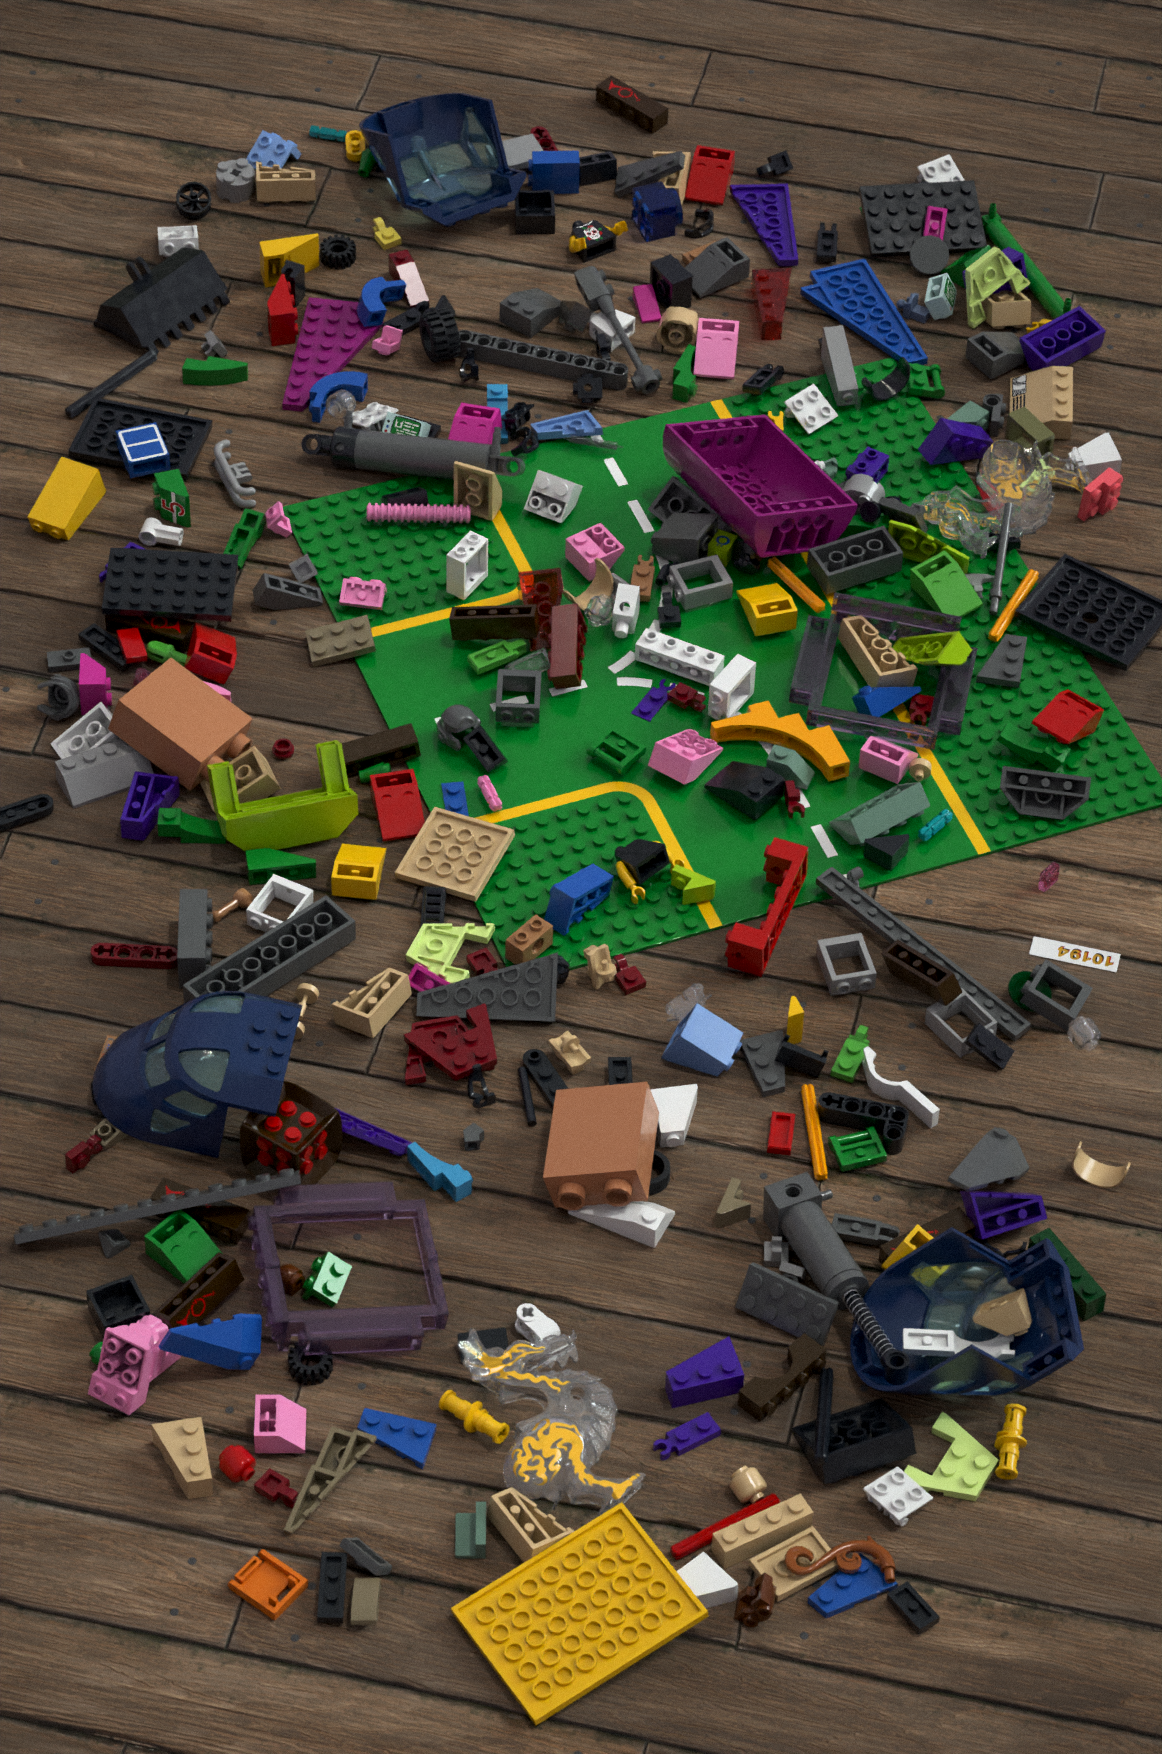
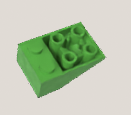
M945 550L910 569L911 587L948 624L983 606L982 601L959 564Z

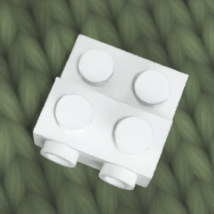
M197 225L158 227L159 255L170 257L183 247L199 250Z

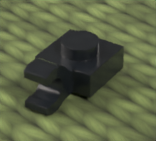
M785 150L768 157V164L756 168L759 176L770 171L775 176L793 169V166Z
M663 592L662 607H657L660 629L681 627L679 606H672L671 592Z

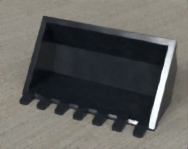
M183 247L151 270L145 260L138 256L135 258L137 268L133 263L126 265V270L133 282L100 305L97 319L94 320L93 325L141 348H146L148 351L153 350L158 354L159 351L153 342L154 340L158 339L162 346L166 348L171 345L165 334L167 331H170L176 339L181 338L183 334L177 324L182 322L188 331L192 330L195 326L189 317L191 314H194L199 322L205 321L206 316L201 307L205 305L211 314L216 313L218 308L213 301L215 297L218 298L222 305L229 304L230 300L224 292L228 288L219 277L204 250Z

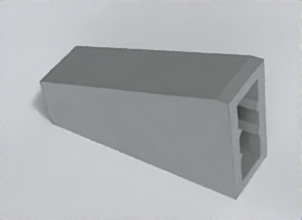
M843 325L823 327L821 360L837 406L857 404L858 385Z

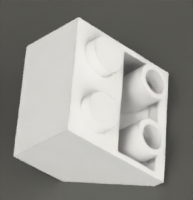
M538 470L524 509L563 523L576 506L583 486Z

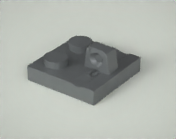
M881 497L878 504L884 516L888 515L890 520L908 524L925 533L927 532L928 528L923 519L925 513L924 506L913 503L909 507L895 498Z

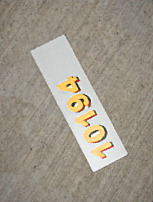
M1036 936L1033 937L1029 952L1030 955L1111 972H1117L1121 955Z

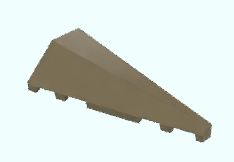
M333 1426L331 1427L315 1465H312L284 1528V1534L292 1535L375 1443L377 1440L375 1435L356 1429L352 1433Z

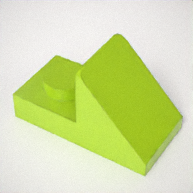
M676 864L672 869L671 885L683 890V905L711 900L715 897L716 881Z

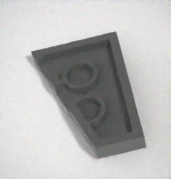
M1006 634L977 675L976 682L1019 688L1027 637Z
M783 1030L740 1040L742 1043L741 1052L763 1097L785 1092V1066L775 1061L780 1042L783 1039Z

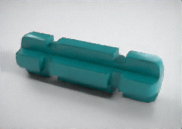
M314 125L310 127L309 135L311 137L317 138L320 136L319 138L333 141L337 139L339 142L346 141L345 136L347 132L344 130H339L338 132L337 129L321 127L320 129L319 126Z
M948 809L942 810L939 815H936L926 826H923L918 831V837L923 841L930 839L931 835L937 833L945 824L952 820V812Z

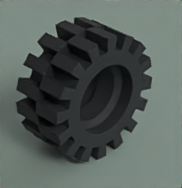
M334 235V238L328 236V240L326 238L323 239V242L320 244L321 262L324 266L328 265L330 269L335 267V270H338V267H341L342 270L345 269V266L351 267V264H354L356 260V244H354V240H350V237L345 239V235H341V237Z
M305 1338L301 1340V1345L297 1341L294 1344V1348L291 1347L290 1353H288V1367L291 1377H295V1381L298 1383L303 1380V1385H307L308 1381L311 1382V1386L316 1385L315 1381L317 1380L320 1384L323 1383V1377L328 1379L330 1377L329 1373L332 1374L333 1371L331 1348L329 1349L327 1343L322 1345V1340L320 1339L316 1343L314 1338H310V1342H306ZM310 1357L320 1360L314 1366H306L301 1363L302 1360Z

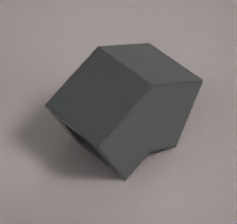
M473 1122L463 1130L465 1151L480 1150V1143L484 1140V1130Z

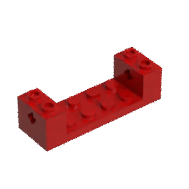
M774 837L771 845L766 846L764 858H767L763 871L766 872V881L781 885L775 891L774 904H769L767 910L768 917L766 921L763 920L759 929L735 923L733 930L727 932L725 943L728 944L725 951V957H728L727 967L760 977L763 976L808 871V847Z

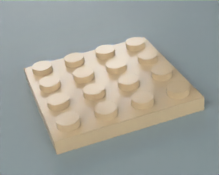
M434 807L396 869L395 876L398 879L421 886L445 887L448 894L476 902L515 837L514 829Z

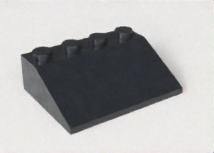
M882 1398L831 1415L828 1462L825 1465H817L814 1462L816 1420L792 1428V1433L814 1473L824 1484L837 1483L840 1479L857 1476L864 1471L881 1468L887 1463L905 1460L908 1456L916 1454L912 1427Z

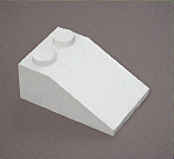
M100 702L50 744L60 758L63 759L121 738L108 729L113 714Z

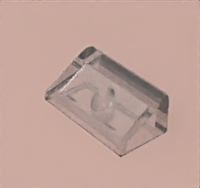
M541 648L507 664L504 669L544 672L550 668L551 664L549 663L545 648Z

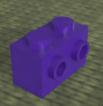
M867 447L863 453L858 454L856 461L847 467L845 472L847 480L855 474H865L873 478L872 481L877 484L888 471L889 455Z

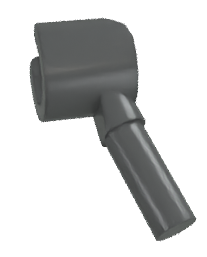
M858 866L848 871L847 879L860 888L858 880L863 878V871Z

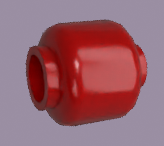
M230 1445L220 1454L219 1468L232 1482L238 1483L242 1480L246 1482L255 1474L256 1460L242 1445Z

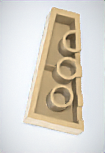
M862 615L842 619L838 639L868 685L871 687H913L918 668L914 664L910 665L905 661L906 657L901 652L897 653L891 647L892 643L881 638L878 635L879 631Z

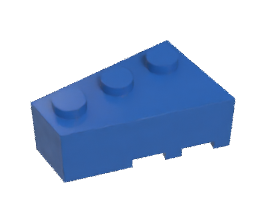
M591 864L572 876H568L563 881L554 884L549 892L550 899L544 920L553 925L555 931L565 936L569 932V926L574 921L579 923L583 919L581 915L587 909L592 911L609 895L614 876L595 864Z

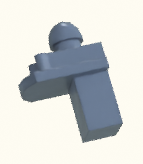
M911 293L910 297H907V301L903 299L897 301V306L903 309V317L909 320L911 318L925 324L930 318L928 308L918 305V293Z

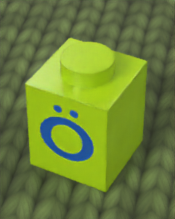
M719 529L708 544L707 557L718 555L723 566H727L734 556V548L738 536Z

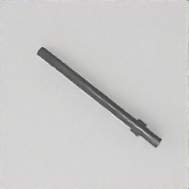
M1010 502L1005 503L993 588L990 589L989 599L991 600L989 614L997 615L999 601L1002 600L1003 591L1001 586L1013 504Z

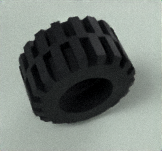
M443 308L422 313L419 322L420 336L429 359L436 363L458 357L461 348L460 335L456 321L449 309Z

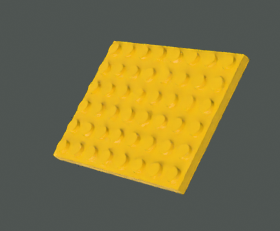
M622 1502L451 1608L453 1616L536 1726L709 1617L707 1609Z

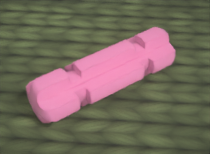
M479 776L477 784L482 789L481 791L490 809L493 812L501 810L502 802L493 784L490 783L489 776Z

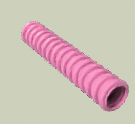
M368 503L367 505L368 522H371V520L375 522L381 520V522H384V520L391 522V520H394V522H397V520H401V522H404V520H407V522L414 520V523H417V521L421 523L423 521H427V523H430V521L434 523L440 521V523H443V521L450 523V521H453V523H456V521H460V523L466 521L469 524L471 519L470 505H466V507H463V505H460V507L456 505L450 507L449 504H447V507L443 506V504H440V506H437V504H434V506H430V504H427V506H424V504L417 506V504H414V506H411V504H407V506L401 504V506H398L395 503L394 506H391V503H388V505H384V503H381V505H378V503L371 505V503Z

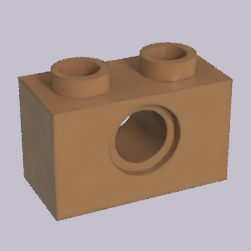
M535 914L506 939L505 958L517 965L538 957L553 944V925Z

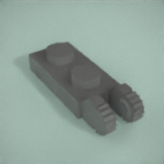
M834 1213L832 1226L842 1240L881 1246L895 1237L897 1238L900 1233L898 1227L882 1223V1221Z

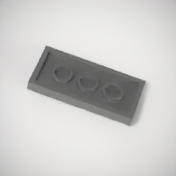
M752 1262L749 1264L735 1308L797 1337L805 1333L821 1346H824L839 1302Z

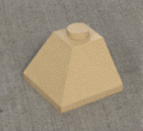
M1024 1288L978 1305L973 1316L974 1323L1005 1336L1011 1334L1019 1336L1028 1331L1027 1328L1032 1323V1318Z

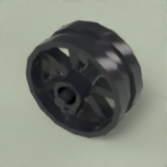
M188 182L182 185L176 195L178 212L190 220L205 217L211 208V193L209 189L198 182ZM203 194L206 195V197H207V199H199V198H200ZM181 197L187 201L180 204L179 198ZM199 203L207 205L205 206V208H202ZM189 206L190 210H186L184 207Z

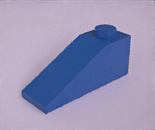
M868 685L858 690L859 693L853 696L852 699L861 720L873 721L922 690L920 687H871Z

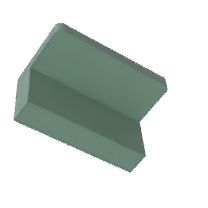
M476 1502V1513L456 1514L455 1558L486 1559V1502Z

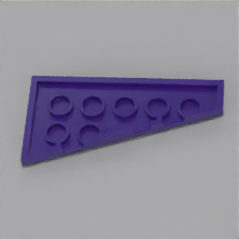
M788 184L730 185V193L777 265L798 266V253Z

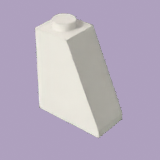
M1109 432L1068 453L1065 472L1067 475H1070L1072 481L1076 474L1081 476L1082 481L1095 479L1109 467L1120 473L1122 459Z
M697 1084L651 1089L659 1110L657 1136L660 1148L684 1145L697 1103Z
M702 1552L677 1571L705 1608L733 1602L738 1597V1583L705 1552Z

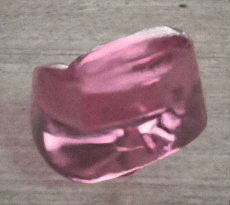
M138 668L133 681L134 687L151 673L144 668Z

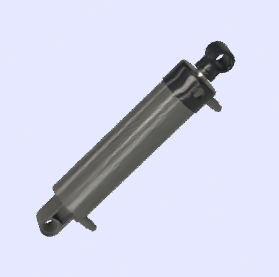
M347 410L344 427L339 426L336 428L333 436L308 434L301 442L302 449L307 454L331 456L332 465L336 468L362 469L454 480L455 461L495 472V475L520 476L526 468L521 458L500 456V427L494 428L492 444L355 429L352 428L353 412ZM312 439H316L318 443L315 450L310 445ZM513 461L518 464V470L515 473L510 469V464Z

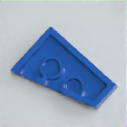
M364 1408L357 1429L375 1435L377 1437L376 1444L394 1450L397 1456L403 1459L406 1457L415 1462V1466L423 1469L436 1432V1424Z
M860 1552L858 1555L861 1557L862 1565L858 1572L847 1574L839 1570L808 1597L807 1603L827 1619L853 1608L854 1604L867 1599L870 1601L877 1598V1595L885 1591L891 1592L898 1587V1583L896 1581L890 1584L886 1583L881 1569Z

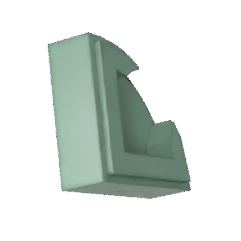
M835 457L824 461L825 468L823 471L831 479L835 478L838 470Z

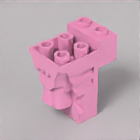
M146 1315L141 1320H138L137 1323H131L129 1326L122 1325L106 1328L98 1369L91 1376L88 1395L128 1415L146 1402L149 1383L181 1358V1355L160 1350L158 1347L169 1330L168 1326L162 1323L161 1319L153 1315Z

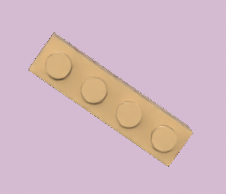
M800 1493L714 1532L712 1535L711 1551L723 1569H726L812 1527L813 1511Z

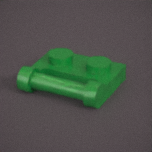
M909 363L911 373L910 379L907 382L908 394L931 398H942L945 396V389L940 379L941 369L939 365L924 366L917 363ZM927 376L932 377L934 387H929Z
M614 727L609 728L587 749L589 756L592 758L597 757L616 769V772L620 775H624L629 767L646 753L645 746ZM604 748L608 750L609 752L621 758L622 761H618L617 759L603 752L601 749Z
M873 1126L866 1128L865 1131L828 1137L829 1148L833 1151L842 1172L887 1160V1154Z

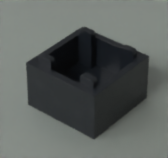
M519 190L515 198L514 207L516 234H555L554 190Z
M671 254L652 261L650 264V284L653 286L657 301L666 310L668 307L690 308L693 275Z
M132 1275L86 1291L88 1310L103 1339L106 1328L122 1325L129 1326L131 1323H137L142 1317L151 1315L150 1309Z

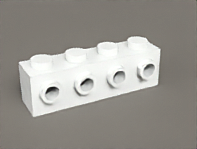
M648 628L645 629L635 644V660L708 686L724 669V655Z

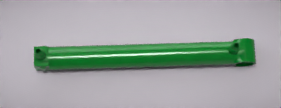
M991 203L988 215L982 216L985 236H988L1000 250L1010 247L1023 253L1027 279L1030 281L1029 289L1053 320L1069 312L1072 305L1071 299L1066 298L1064 302L1002 223L1001 217L996 212V204Z

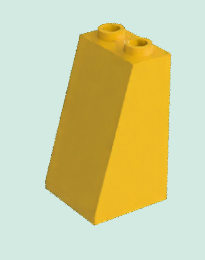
M61 457L28 515L32 529L39 533H48L57 539L63 538L69 541L106 493L99 469Z

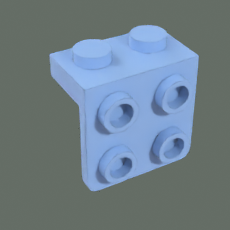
M262 130L246 159L255 170L256 162H262V166L273 167V164H277L282 169L289 156L298 160L301 152L297 149V144L290 140L285 141L275 133L270 134Z

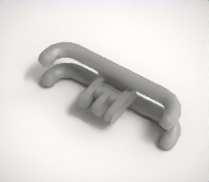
M227 439L222 440L215 445L213 450L216 457L214 461L215 468L235 505L240 508H253L256 506L255 500H243L240 496L254 495L256 492L255 488H243L239 485L251 481L253 477L245 462L228 464L227 460L231 458V454L229 452L222 453V450L230 446V441Z

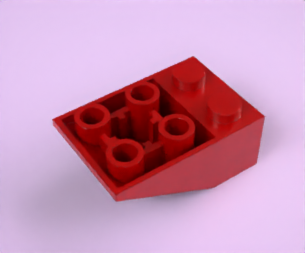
M697 145L691 165L685 200L723 205L734 171L735 151Z
M281 274L267 302L268 334L271 346L295 344V335H298V325L295 323V320L298 319L297 308H293L295 306L293 294L290 295L291 284L290 281L286 282L285 274Z
M195 622L184 668L224 685L233 671L236 661L235 637Z
M1067 689L1058 693L1033 719L1031 724L1037 726L1040 732L1053 735L1058 742L1070 744L1095 732L1104 709Z
M414 769L370 775V795L382 840L389 841L417 836L425 821Z

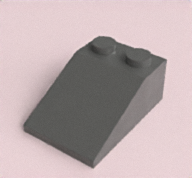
M538 288L514 292L500 302V322L532 338L560 315L561 305L568 308V304Z

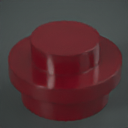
M279 739L274 743L272 753L277 758L286 759L294 754V746L288 739Z

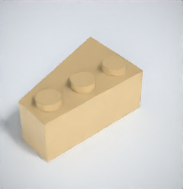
M256 162L257 202H309L316 200L315 170L291 167L288 170L281 169L280 165L273 164V167L262 166V162Z
M387 968L367 981V986L359 991H351L349 997L340 1003L338 1001L332 1003L335 1024L374 1038L412 995L408 974Z
M196 1417L151 1424L153 1443L159 1448L164 1461L170 1466L175 1479L186 1497L194 1499L213 1496L212 1475L202 1418Z

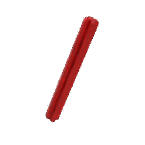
M772 1493L672 1545L670 1553L675 1560H678L711 1543L714 1532L780 1503V1500L775 1493Z

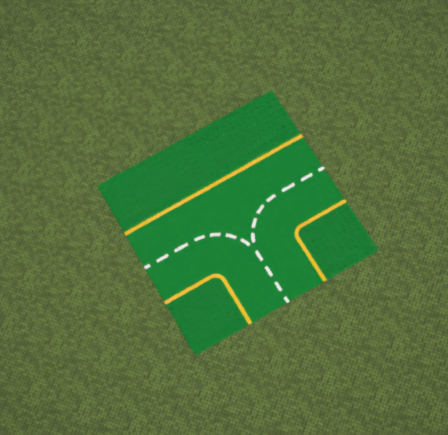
M893 358L853 367L858 385L857 404L837 406L825 373L769 387L758 396L744 393L602 428L603 435L582 436L593 438L590 440L615 445L617 450L594 445L587 446L569 443L567 439H571V437L540 443L535 451L527 454L521 453L516 456L525 463L526 468L522 475H496L502 488V506L493 521L471 515L469 524L466 521H463V523H460V521H456V523H453V521H450V523L443 521V523H440V521L436 523L430 521V523H427V521H423V523L417 521V523H414V520H410V522H407V520H404V522H401V520H397V522H394V520H391V522L384 520V522H381V520L377 522L371 520V522H368V503H371V505H375V503L381 505L383 503L381 498L383 495L419 486L427 491L430 506H434V504L440 506V504H443V506L447 507V504H449L450 507H453L454 480L414 475L283 507L284 516L290 519L292 534L303 556L308 554L318 572L314 578L336 623L368 615L376 651L353 658L388 729L410 723L413 726L419 742L421 756L404 762L408 769H414L419 793L429 813L432 812L434 807L445 809L441 783L463 781L469 817L514 829L515 837L476 902L473 901L484 925L486 926V923L495 924V931L491 939L505 967L515 965L505 958L506 939L535 914L544 919L550 899L549 892L552 886L591 864H595L614 876L609 895L592 911L587 909L581 915L583 919L579 923L574 921L569 926V932L565 936L553 929V944L536 957L541 958L558 952V955L562 956L569 963L570 971L588 966L583 950L591 945L599 947L606 944L609 947L610 957L613 959L614 956L619 954L625 956L733 926L735 923H744L766 917L769 904H774L775 891L778 886L781 887V885L767 882L766 872L763 871L767 859L764 858L766 846L771 845L774 837L808 847L807 876L792 908L794 909L833 898L816 885V878L830 867H833L847 878L848 871L859 866L863 871V878L858 881L860 889L863 890L1162 807V778L1079 648L1015 617L998 642L989 640L990 630L1029 570L1016 549L1006 551L1001 586L1003 594L1002 600L999 601L997 615L989 614L991 602L989 594L990 589L993 588L994 581L982 583L983 598L980 599L983 606L950 624L911 587L910 569L921 564V562L903 558L902 570L826 595L807 568L808 552L763 558L760 562V569L755 574H747L736 569L733 564L734 555L729 564L724 566L733 582L732 598L685 610L681 602H677L675 591L669 587L667 581L664 586H658L655 583L661 567L674 562L652 553V535L654 532L659 531L663 522L651 513L648 508L672 476L681 478L669 466L664 456L663 433L665 425L745 417L747 415L765 414L768 416L769 411H772L773 416H779L780 411L784 414L787 406L784 403L786 400L812 384H815L838 414V417L808 435L795 417L787 418L784 414L783 432L814 462L817 460L824 462L835 457L838 470L837 475L832 480L837 485L847 481V476H845L847 467L856 461L859 453H863L867 447L889 455L888 471L878 482L885 490V498L897 496L903 504L910 507L913 503L924 506L925 511H929L928 507L936 509V505L940 509L945 510L944 507L949 508L945 503H950V506L962 509L966 516H975L979 521L989 518L994 519L988 514L978 489L960 461L930 465L919 452L918 448L936 424L919 397L908 394L907 384L897 395L885 401L875 400L862 386L861 381L864 377L872 385L888 376L897 366ZM511 451L500 453V456L514 457ZM515 461L510 464V469L513 473L518 470V464ZM538 470L583 486L576 506L563 523L524 509ZM952 509L954 511H951L953 513H963L962 511L956 509ZM945 513L950 518L953 527L961 535L952 529L947 518L941 517L944 523L947 521L945 528L952 531H947V533L967 539L964 540L963 538L947 536L939 520L930 516L923 517L928 528L927 534L969 557L967 574L995 575L998 550L990 552L979 551L975 539L976 533L1001 532V525L998 521L989 520L987 523H995L999 528L995 525L978 524L975 520H965L962 517H953L951 514ZM601 523L625 547L624 552L610 568V571L625 580L629 585L631 584L634 564L637 565L638 556L642 555L643 561L650 560V556L654 557L653 566L655 567L650 602L640 601V611L633 634H627L626 638H618L614 634L612 614L615 602L612 599H609L606 605L598 611L587 612L580 609L588 626V632L584 633V637L587 640L586 645L583 646L585 657L584 660H581L583 664L581 686L555 689L553 682L548 680L547 670L551 666L548 660V651H551L548 635L552 632L549 624L552 607L573 604L564 597V590L577 597L586 591L592 583L565 557L566 538ZM470 531H473L488 539V576L463 600L447 592L446 555ZM733 531L732 534L737 535L738 540L744 542V540ZM772 557H777L825 603V610L816 613L767 566L768 560ZM710 574L683 580L688 590L714 583ZM358 577L362 581L376 579L385 583L387 593L384 596L382 610L340 605L343 578ZM1037 582L1034 584V586L1032 587V589H1031V591L1029 592V594H1030V593L1033 591V589L1038 585ZM777 583L791 595L798 610L796 629L755 637L736 591ZM663 592H671L672 606H679L681 627L660 629L657 607H662ZM537 604L540 628L537 638H523L527 644V652L513 661L477 675L467 662V656L499 643L503 639L453 641L449 622L452 607ZM862 615L879 631L878 635L881 638L887 639L892 643L891 647L901 637L959 631L964 637L972 652L967 657V661L960 666H931L905 660L910 665L914 664L918 668L913 687H920L922 691L917 694L934 696L931 717H927L924 728L921 727V721H914L913 726H910L909 708L912 697L876 720H861L852 697L859 693L858 690L860 688L868 686V684L838 639L843 618ZM648 628L724 655V668L737 654L756 662L754 693L734 716L748 713L749 705L769 701L778 718L799 713L808 730L829 725L850 760L849 776L828 782L814 764L801 756L815 772L807 790L795 786L796 789L800 790V802L798 803L805 807L804 818H801L799 812H793V819L788 817L783 794L779 801L754 820L705 789L704 784L732 761L766 767L767 758L774 744L753 740H732L717 743V745L723 747V751L694 781L687 784H682L648 766L655 742L687 729L697 731L699 736L705 739H711V722L718 720L708 715V685L635 660L636 642L645 629ZM1006 634L1027 637L1019 688L976 682L977 675ZM521 638L510 639V640H505V641L512 643V642H514V641H516V640H519V639H521ZM498 669L542 671L539 723L495 722ZM662 679H666L663 684L666 687H670L673 683H676L677 686L681 682L697 690L698 694L706 697V700L702 703L706 705V708L702 712H697L690 706L683 709L667 700L650 722L631 714L652 687H660L659 682ZM1067 689L1104 709L1094 733L1070 744H1064L1070 750L1063 763L1055 772L1037 760L1034 764H1031L997 741L1007 722L1040 737L1049 739L1054 737L1051 734L1040 732L1037 726L1031 723L1058 693ZM503 691L502 703L534 704L535 692ZM455 704H461L470 708L480 719V725L486 730L508 762L488 773L463 740L472 731L471 728L459 733L452 732V735L460 741L461 749L459 752L439 741L437 722L441 719L443 712ZM611 727L646 747V753L631 765L624 775L618 774L616 769L597 757L592 758L587 754L588 747ZM870 736L882 738L918 753L917 758H924L932 765L931 775L927 779L916 781L909 774L908 770L898 783L921 782L931 806L923 810L924 814L915 818L911 816L906 819V824L899 827L893 826L889 828V833L880 836L909 834L908 853L891 871L865 858L863 855L864 846L859 844L850 845L829 823L833 819L898 785L859 768L860 749ZM604 748L601 749L603 752L607 753L608 755L612 756L618 761H622L621 758L609 752L608 750ZM1003 766L1091 777L1089 799L1064 820L1020 815L1000 789ZM479 776H489L490 783L493 784L502 802L501 810L493 812L490 809L481 791L482 789L477 784ZM948 809L952 812V820L945 824L937 833L931 835L930 839L923 841L918 837V831L923 826H926L936 815H939L942 810ZM636 839L659 841L665 844V847L674 854L672 856L674 859L681 858L684 860V868L716 881L715 897L711 900L683 905V890L671 885L672 874L670 872L671 864L669 863L642 884H636L637 887H642L645 890V899L643 900L640 895H636L638 904H634L631 901L632 891L625 887L616 870L617 861L614 855L615 850L619 846L626 847Z

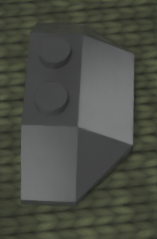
M1003 766L1000 789L1020 815L1064 820L1088 801L1091 777Z

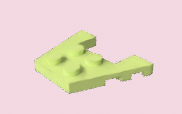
M995 246L965 269L968 326L974 329L987 319L981 302L1004 283L1009 281L1012 291L1017 294L1030 284V281L1022 275V272Z
M452 923L423 924L406 953V960L413 965L420 963L450 983L470 977L469 970L452 967L453 960L465 939L488 944L495 931V924L486 923V926H475V923H466L463 927H453Z
M942 1412L933 1425L931 1433L951 1442L952 1445L933 1475H929L910 1465L906 1467L904 1472L927 1493L931 1490L944 1493L943 1496L976 1501L998 1466V1459L951 1417Z

